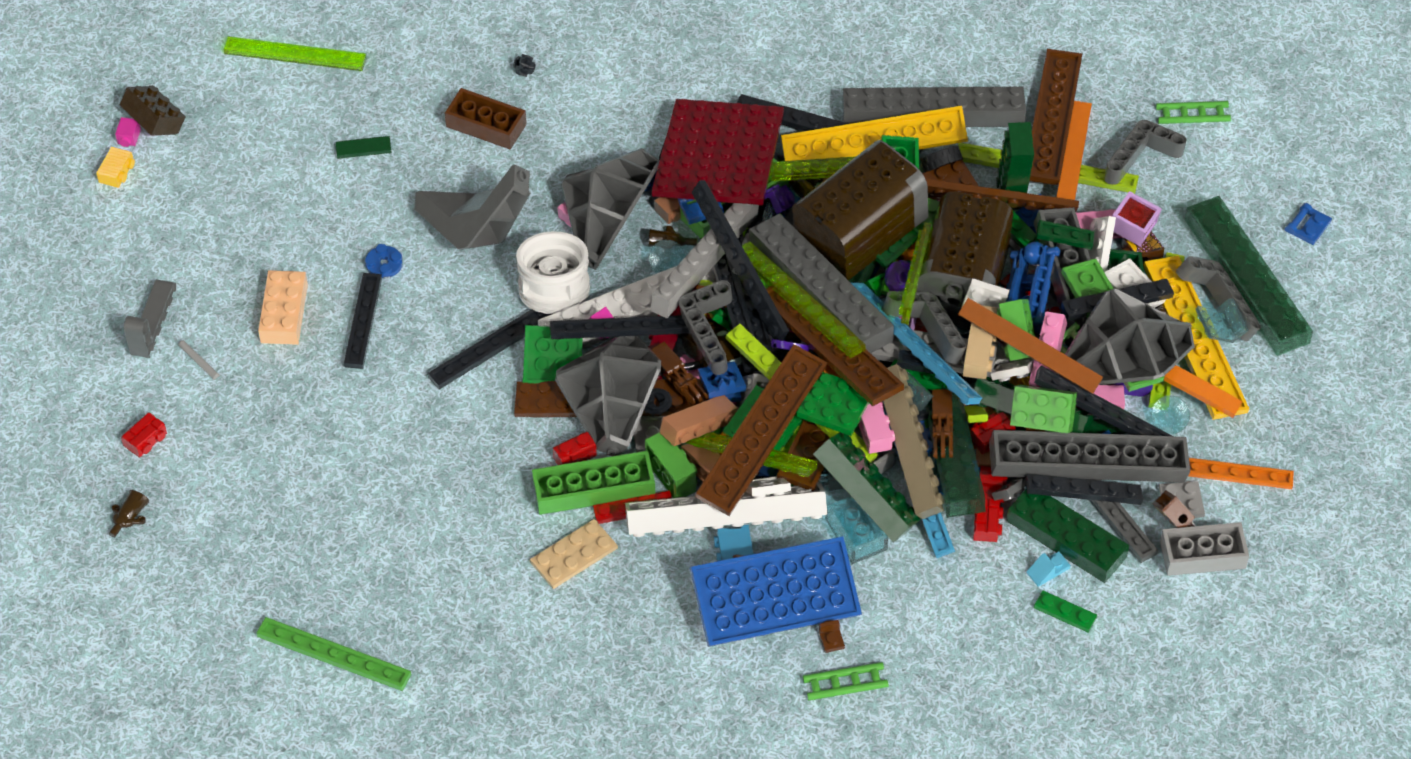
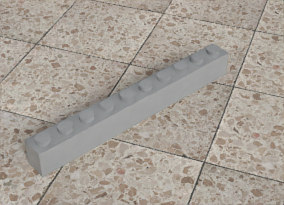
M734 203L724 215L737 238L757 218L759 205ZM712 229L708 231L652 293L651 312L668 318L679 306L678 301L680 297L690 293L725 254Z

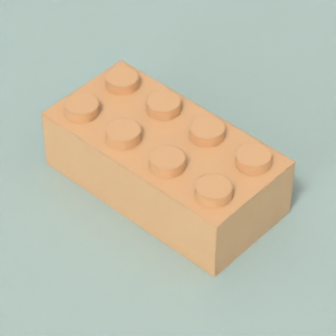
M268 270L258 330L261 343L299 345L308 287L306 272Z

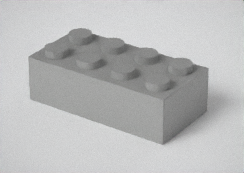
M1241 522L1162 529L1160 545L1167 576L1246 569L1249 553Z

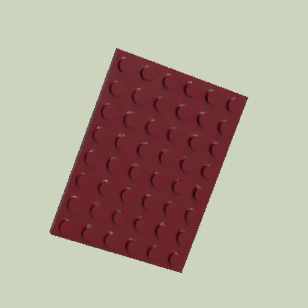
M676 99L652 188V196L695 200L692 191L698 181L705 180L717 202L763 205L784 107Z

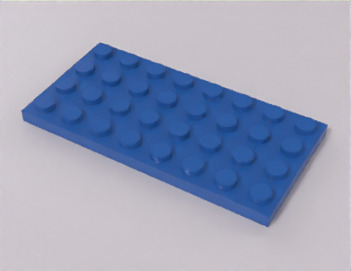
M843 536L690 567L708 647L817 625L827 620L834 621L862 615Z

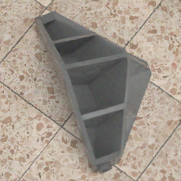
M642 148L596 165L593 169L568 174L561 184L573 235L582 240L586 245L589 260L588 267L594 270L598 268L658 169L660 160Z
M512 165L494 189L476 194L418 191L415 194V210L458 250L502 243L531 194L529 191L530 171L517 165Z
M1115 288L1104 292L1065 355L1101 375L1103 379L1099 385L1154 380L1165 376L1195 347L1191 330L1192 325L1191 323L1177 320Z
M620 336L609 339L556 371V383L583 428L594 440L597 450L610 456H618L629 447L660 373L661 360L639 336Z

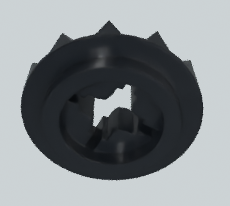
M661 388L652 389L644 409L645 413H650L652 416L655 414L661 416L662 413L668 412L669 408L672 407L670 393ZM655 398L660 402L659 407L654 404Z

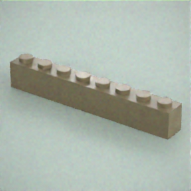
M896 364L887 369L904 383V390L884 400V405L891 430L895 434V444L915 515L925 519L944 511L942 505L944 504V499L937 488L939 481L936 475L933 474L932 468H934V464L927 453L929 446L927 441L923 439L922 433L924 429L917 418L919 412L917 406L913 404L912 397H914V394L907 383L909 379L907 371Z

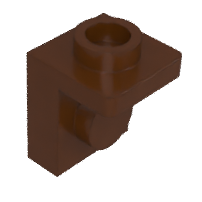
M827 620L819 624V635L825 653L845 649L839 620Z

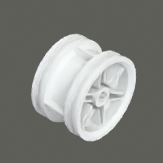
M551 231L536 234L526 239L520 245L516 255L517 269L520 274L518 279L519 295L527 307L537 312L555 314L586 301L590 292V279L587 272L589 260L587 247L582 240L569 233Z

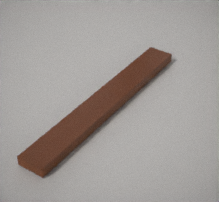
M970 298L966 300L958 314L1091 394H1094L1103 379L1101 375Z

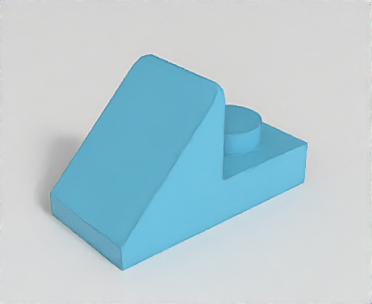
M1059 551L1050 557L1043 553L1026 573L1039 587L1069 570L1071 565Z

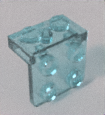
M1229 298L1217 309L1198 306L1195 309L1198 319L1204 326L1205 334L1210 339L1234 343L1249 331L1234 299Z

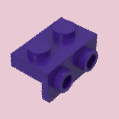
M778 184L766 190L765 199L769 197L776 214L792 207L795 203L794 195L789 191L787 185L780 187Z

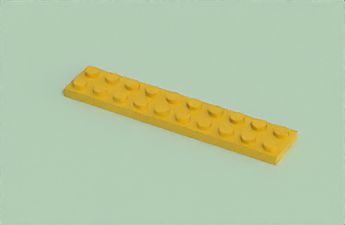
M962 106L781 135L786 170H797L851 161L875 141L880 140L882 135L919 138V150L968 142Z
M1179 255L1145 261L1143 267L1148 278L1151 281L1167 278L1174 291L1173 298L1166 299L1162 303V306L1166 308V314L1192 325L1191 330L1195 347L1184 357L1191 373L1243 401L1235 415L1248 413L1249 406L1192 283L1184 281L1176 273V269L1182 264ZM1206 404L1212 420L1230 417Z

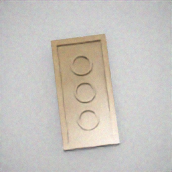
M593 519L531 558L530 563L552 589H555L618 549V545L599 523Z

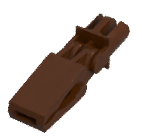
M665 342L651 349L661 360V373L669 383L673 382L682 398H686L692 406L696 405V403H702V398L705 401L709 399L708 394L698 384L697 378L685 370L683 361Z
M948 389L932 390L933 457L937 458L939 446L941 447V458H945V447L948 446L949 458H953L952 392Z

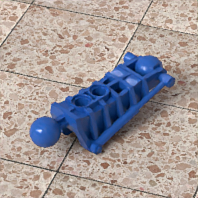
M1031 242L1026 247L1021 248V250L1011 251L1010 253L1013 264L1009 282L1006 285L1009 293L1005 302L1028 299L1034 331L1040 334L1045 316L1054 257L1059 256L1060 249L1058 247H1048L1039 242ZM1029 264L1035 266L1040 264V266H1037L1035 274H1028ZM1026 291H1031L1030 296H1025Z

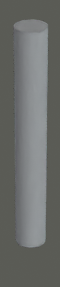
M184 340L179 342L178 346L213 380L219 377V374Z

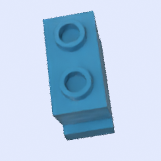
M743 525L741 529H717V536H714L715 548H719V553H716L717 561L732 559L733 555L736 554L743 556L753 554L749 525Z

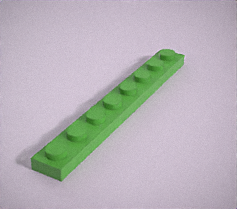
M265 617L256 633L258 638L400 691L404 690L411 677L410 670Z

